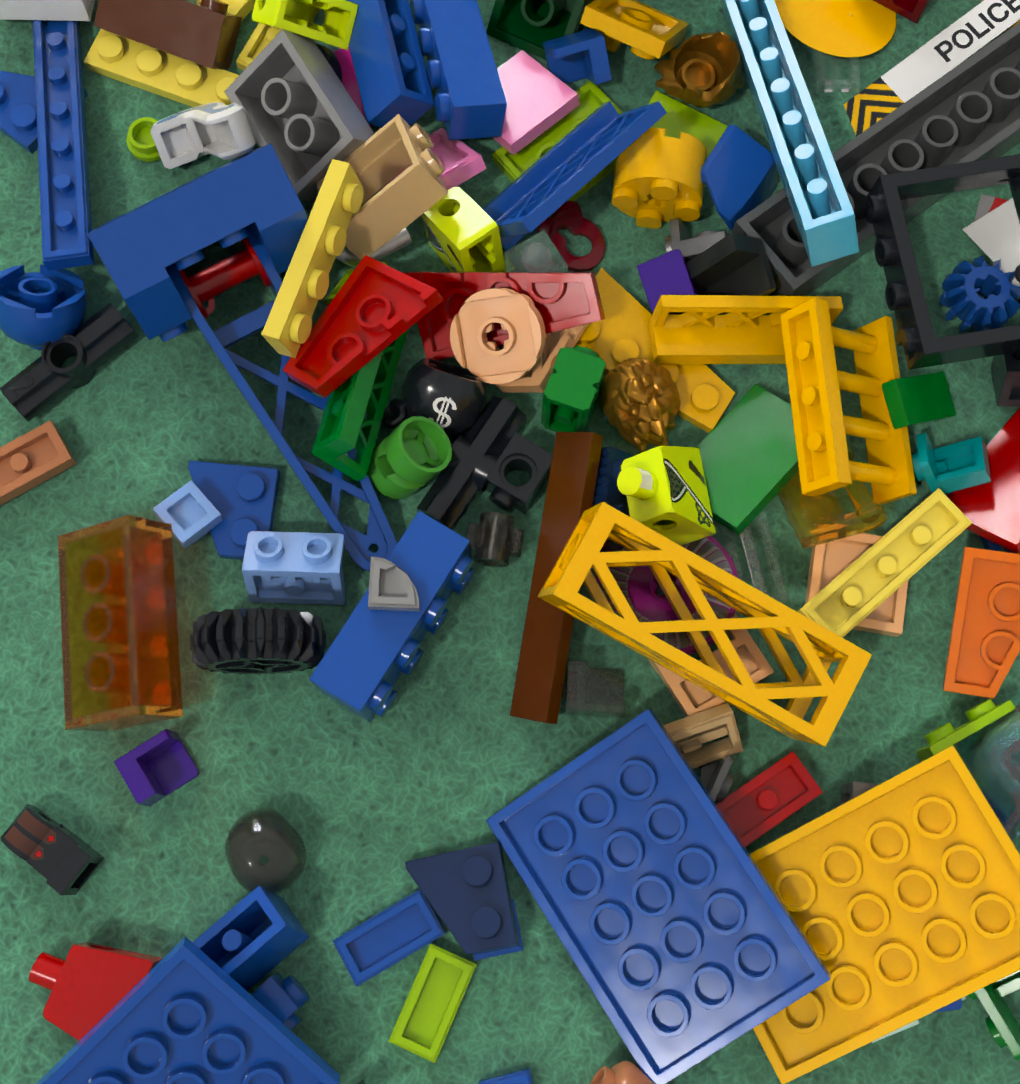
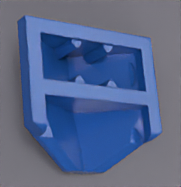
M728 125L703 164L700 173L702 183H707L718 214L728 228L733 231L735 222L771 197L776 189L777 166L770 151L736 125Z

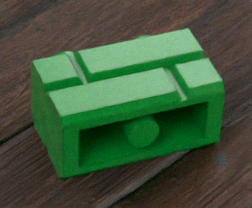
M575 346L573 349L569 347L560 348L553 366V374H550L543 393L541 424L544 428L555 432H587L591 416L599 399V391L602 387L606 363L595 351L582 346Z

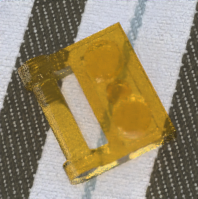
M847 443L849 460L854 461V453ZM799 471L778 492L779 499L803 549L877 529L885 523L887 519L886 514L879 503L873 502L868 490L861 481L852 480V484L844 486L856 510L849 514L844 513L834 491L816 497L802 495Z

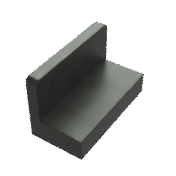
M730 233L686 263L691 281L701 295L767 296L776 289L763 240L760 238ZM723 312V313H720V314H718V315H725V314H728V313H727V312Z

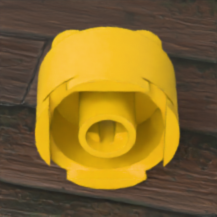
M649 128L617 156L612 190V205L624 214L636 218L635 224L638 227L658 229L662 226V222H670V219L680 218L681 221L689 222L700 218L704 183H702L700 172L707 159V149L699 139L684 132H680V139L665 136L666 128Z

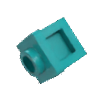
M926 432L916 435L918 453L911 454L914 473L918 481L926 480L932 493L938 488L944 494L991 482L987 448L981 436L934 449Z

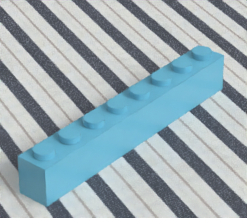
M721 0L733 41L737 43L741 53L742 67L811 267L858 253L859 246L855 214L775 1Z

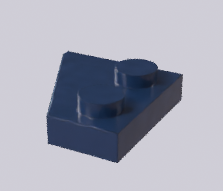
M499 842L405 862L406 870L467 955L473 956L520 946L503 850Z

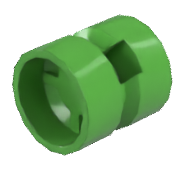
M412 416L404 420L388 437L384 438L374 447L367 471L368 477L374 487L384 496L392 499H406L447 467L452 456L450 440L443 428L433 420L423 416Z

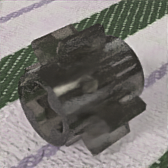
M484 512L480 514L479 524L468 523L466 539L470 540L471 551H475L474 562L484 566L502 568L509 566L510 556H521L524 530L514 529V517L503 513Z

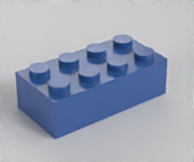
M418 511L387 559L401 568L414 583L420 600V612L369 610L368 588L309 678L322 693L371 722L375 714L383 717L389 710L398 693L393 690L395 682L402 672L409 676L415 669L424 652L419 648L423 638L428 631L433 635L439 631L449 614V610L445 608L448 599L453 591L459 595L462 594L475 572L471 568L474 559L471 556L470 540L421 511Z

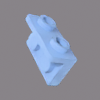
M250 531L247 536L242 564V574L249 601L253 603L345 605L346 584L342 564L345 544L343 534Z

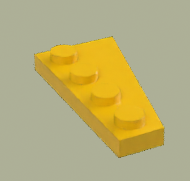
M601 267L595 277L605 319L589 323L575 346H582L595 351L606 363L604 371L606 374L611 369H614L616 365L621 364L623 360H628L629 358L639 360L644 358L653 362L648 328L652 314ZM659 364L670 372L672 380L676 382L681 401L680 409L677 410L676 415L710 433L727 409L735 392L705 364Z

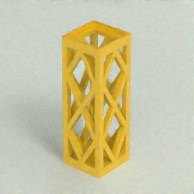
M601 502L583 512L538 595L542 600L785 736L826 747L872 656L869 652L605 502ZM607 538L630 550L600 552ZM649 566L679 620L639 622L608 567ZM591 568L594 569L595 573L597 574L600 582L602 583L604 589L606 590L608 596L610 597L612 603L614 604L620 616L614 613L603 591L601 590L599 584L593 576L590 570ZM668 573L679 578L700 615V620L693 619ZM583 583L593 601L578 593ZM703 592L746 617L717 619ZM758 628L788 682L754 683L724 630ZM701 631H709L736 681L724 674ZM686 632L703 663L650 633ZM777 634L794 643L807 665L802 677L799 675ZM840 662L831 679L827 673L831 663ZM822 697L810 722L803 720L813 698ZM790 698L785 709L768 700Z

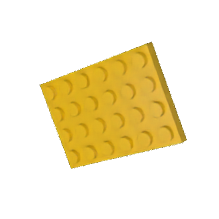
M954 745L750 853L831 974L829 981L753 1028L781 1084H786L1020 970V853Z

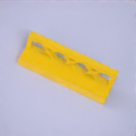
M661 295L648 323L652 360L658 364H786L780 314L816 297L828 300L832 325L843 310L841 296ZM669 312H685L680 315L669 314ZM723 312H727V313H728V314H725V315H718V314L723 313Z

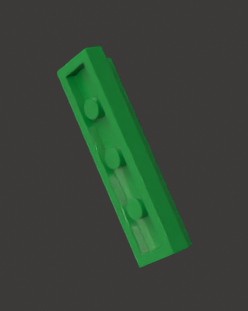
M407 331L329 394L311 454L357 482L367 475ZM376 374H378V382L374 384ZM367 411V420L363 422L365 412ZM355 448L357 451L355 461L344 455V453Z

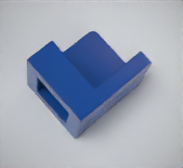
M587 29L543 42L548 70L565 84L587 78L595 85L612 80L604 35L596 30Z

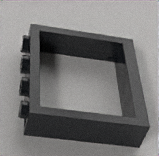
M1020 154L880 175L867 194L866 199L869 210L865 217L868 223L873 224L876 236L875 258L877 264L884 268L887 280L885 289L886 303L888 308L895 313L898 325L896 343L897 346L903 345L908 370L1020 352V325L935 338L901 200L1009 183L1020 223Z

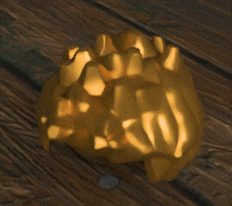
M720 31L692 35L685 39L677 49L669 51L668 59L661 60L654 65L655 71L663 77L657 80L655 85L656 87L663 88L666 94L679 98L684 103L692 104L697 108H707L712 105L721 104L730 99L736 93V89L743 86L742 73L744 69L742 68L743 64L740 59L741 53L738 45L732 40L730 35Z
M629 358L628 360H623L621 364L616 365L614 369H611L605 375L599 391L598 405L608 418L610 425L617 427L619 434L624 440L635 445L642 453L646 451L648 443L656 446H667L669 441L666 431L673 430L675 427L673 421L677 410L680 409L681 401L676 382L672 380L671 374L667 369L649 359Z

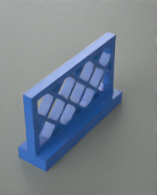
M610 101L602 104L482 209L499 227L503 252L508 251L527 233H531L661 119L667 113L661 103L658 101L622 114H618Z

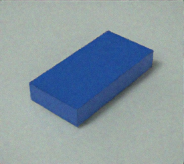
M419 889L333 940V943L357 987L443 936L446 932L428 899Z

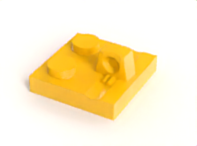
M595 0L585 6L580 24L604 35L607 50L616 52L622 43L631 46L630 51L633 54L648 60H653L655 57L660 59L683 40L689 23L637 0Z

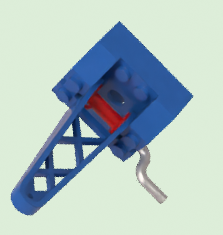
M272 144L254 149L89 232L87 235L148 339L150 340L159 335L162 342L170 340L188 329L185 322L193 318L204 339L334 533L343 534L344 548L356 565L370 572L371 556L388 559L397 543L368 475L359 481L361 486L359 488L343 480V473L336 468L333 469V474L296 456L283 438L287 393L325 411L329 395L326 398L318 397L289 382V376L282 370L291 358L289 356L281 355L279 376L226 349L263 330L275 300L215 331H212L206 322V319L209 318L208 316L215 309V296L256 275H259L265 287H270L275 297H277L282 284L279 274L282 272L284 275L286 274L307 223L306 212ZM404 228L370 257L378 261L411 244L412 239L407 229ZM241 240L244 247L243 250L188 278L186 277L183 269L205 258L201 249L217 242L220 243L223 249ZM346 247L341 255L336 256L338 260L350 266H357L361 261ZM208 301V306L204 309L201 303ZM237 367L278 387L274 423ZM354 448L346 452L347 457L355 461L357 451ZM307 473L332 485L330 507ZM341 490L369 504L367 536L338 521ZM373 544L378 546V551L375 553L369 550V547Z

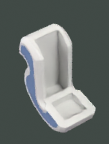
M212 102L196 106L157 121L153 124L150 131L162 163L168 169L197 160V158L207 154H212L223 160L233 159L249 153L256 144L244 108L237 103L226 105L222 102Z

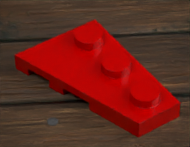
M365 255L315 323L309 338L305 343L301 344L296 358L291 357L282 370L292 380L326 398L444 299L437 289Z

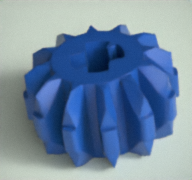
M982 255L975 258L971 264L964 260L957 264L953 273L948 274L942 282L941 288L944 292L939 298L938 305L950 308L945 315V321L954 320L957 317L962 320L959 325V333L967 331L971 325H973L975 332L1003 328L1007 324V320L1017 313L1020 304L1016 300L1020 296V287L1010 284L1015 278V271L1003 273L1000 270L1001 259L994 261L991 266L987 265ZM977 293L983 295L984 298H981Z

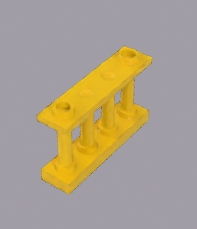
M816 297L780 314L802 495L816 497L850 485L852 480L871 483L874 505H884L917 494L908 427L893 428L882 390L883 383L900 378L892 317H881L854 331L831 326L828 300ZM834 346L853 350L856 374L837 370ZM840 390L859 394L862 418L843 415ZM846 435L865 438L868 463L849 460Z

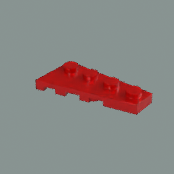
M594 272L404 273L437 289L444 299L417 322L426 358L441 360L454 356L450 343L452 321L471 295L486 289L508 288L529 296L534 301L535 307L543 318L546 334L605 319ZM494 323V330L487 333L488 341L496 342L497 346L509 339V334L507 330L502 329L500 323Z

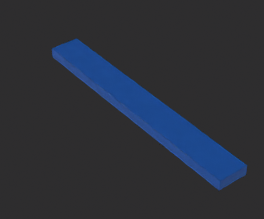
M33 20L43 263L48 271L93 265V244L87 235L92 231L80 21Z

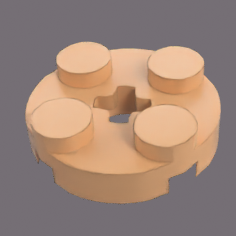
M508 288L482 290L471 295L460 308L458 315H455L450 328V343L453 354L463 368H467L472 374L478 376L477 379L489 384L509 383L523 377L540 362L546 341L545 325L539 310L535 307L534 301L529 296ZM494 323H500L502 329L508 331L509 339L504 341L503 349H498L496 342L488 341L487 333L494 330Z

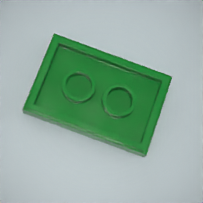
M757 384L743 396L696 447L700 450L713 519L738 536L799 471L791 404Z

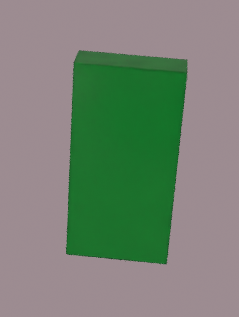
M944 371L898 378L882 384L883 394L894 429L956 416Z

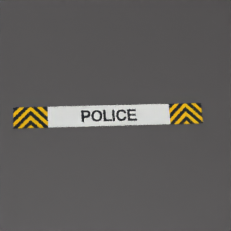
M1020 0L982 1L843 104L856 137L1019 21Z

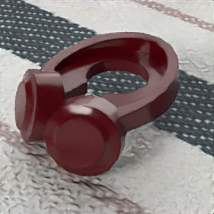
M566 201L537 228L538 246L546 248L552 259L561 267L573 272H587L596 268L602 261L605 252L603 236L592 222L582 216V210L577 202ZM567 229L574 236L580 235L588 238L592 244V250L586 256H573L567 250V240L558 231Z

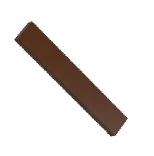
M556 432L510 716L549 724H557L574 617L542 600L538 595L583 512L592 507L603 436L594 432Z

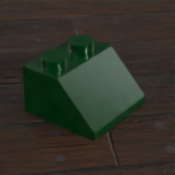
M496 0L486 34L546 60L543 42L582 31L585 25L580 24L585 6L595 0Z

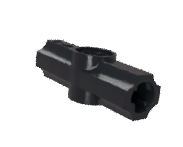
M109 303L84 322L73 335L64 334L62 339L53 343L51 341L46 342L41 351V357L0 387V390L17 411L29 422L71 388H81L87 385L94 378L96 369L138 337V335L121 313ZM77 356L76 361L71 366L62 368L66 359Z
M493 395L467 435H460L451 446V461L417 507V512L421 511L453 530L468 510L469 505L478 492L482 494L486 490L484 485L485 478L514 434L519 433L526 422L527 415L506 398H499Z

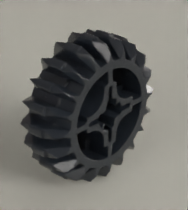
M242 607L235 610L224 609L221 612L211 611L208 614H203L193 622V634H190V650H192V662L201 669L211 672L237 673L240 675L291 673L293 671L313 669L320 663L324 657V650H326V634L323 630L322 619L307 611L298 612L296 609L285 610L279 607L273 609L262 607L248 609Z

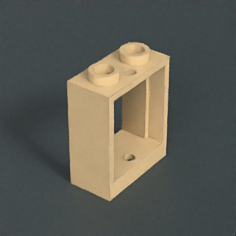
M397 114L343 160V162L351 164L364 187L363 205L357 213L352 215L346 230L347 238L345 247L360 260L365 255L370 257L448 194L441 177L445 168L437 156L430 150L434 146L432 140L418 123L411 127L400 114ZM325 176L316 183L318 192L320 191Z

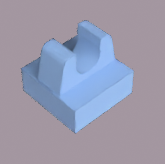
M192 480L153 508L155 516L184 549L193 543H197L210 533L211 529L223 521L221 513Z

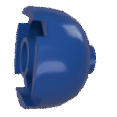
M24 265L13 266L0 271V329L9 338L30 348L42 350L46 342L51 341L53 343L62 339L64 334L73 335L83 324L87 299L86 288L84 289L83 280L79 275L68 269L48 271L45 265H40V273H25Z

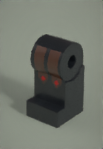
M30 804L24 807L0 837L5 846L47 879L46 883L61 896L76 895L104 859L102 855L64 825H59L42 810Z

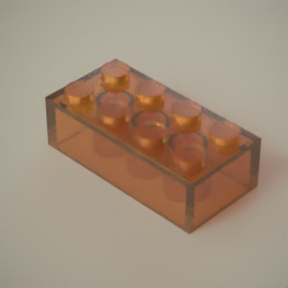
M127 515L58 536L65 730L114 731L183 717L172 524Z

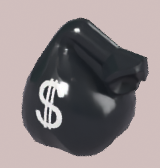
M423 358L407 372L402 383L403 399L394 398L390 401L389 405L385 408L381 425L394 430L404 420L412 416H423L433 420L443 428L451 444L467 431L481 414L485 402V390L482 382L477 379L478 376L472 374L468 369L433 358Z

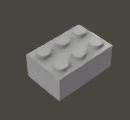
M284 29L276 35L224 91L231 103H237L244 108L254 139L259 147L272 144L299 200L315 202L319 193L316 183L326 175L332 159L343 161L375 134L315 41Z

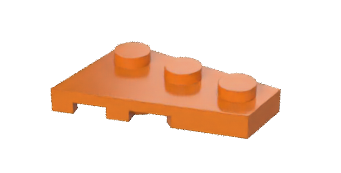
M964 546L942 689L943 691L994 699L1020 652V554Z

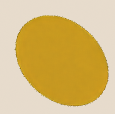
M774 0L782 23L791 35L805 45L833 56L851 58L873 54L888 44L896 29V13L873 0Z

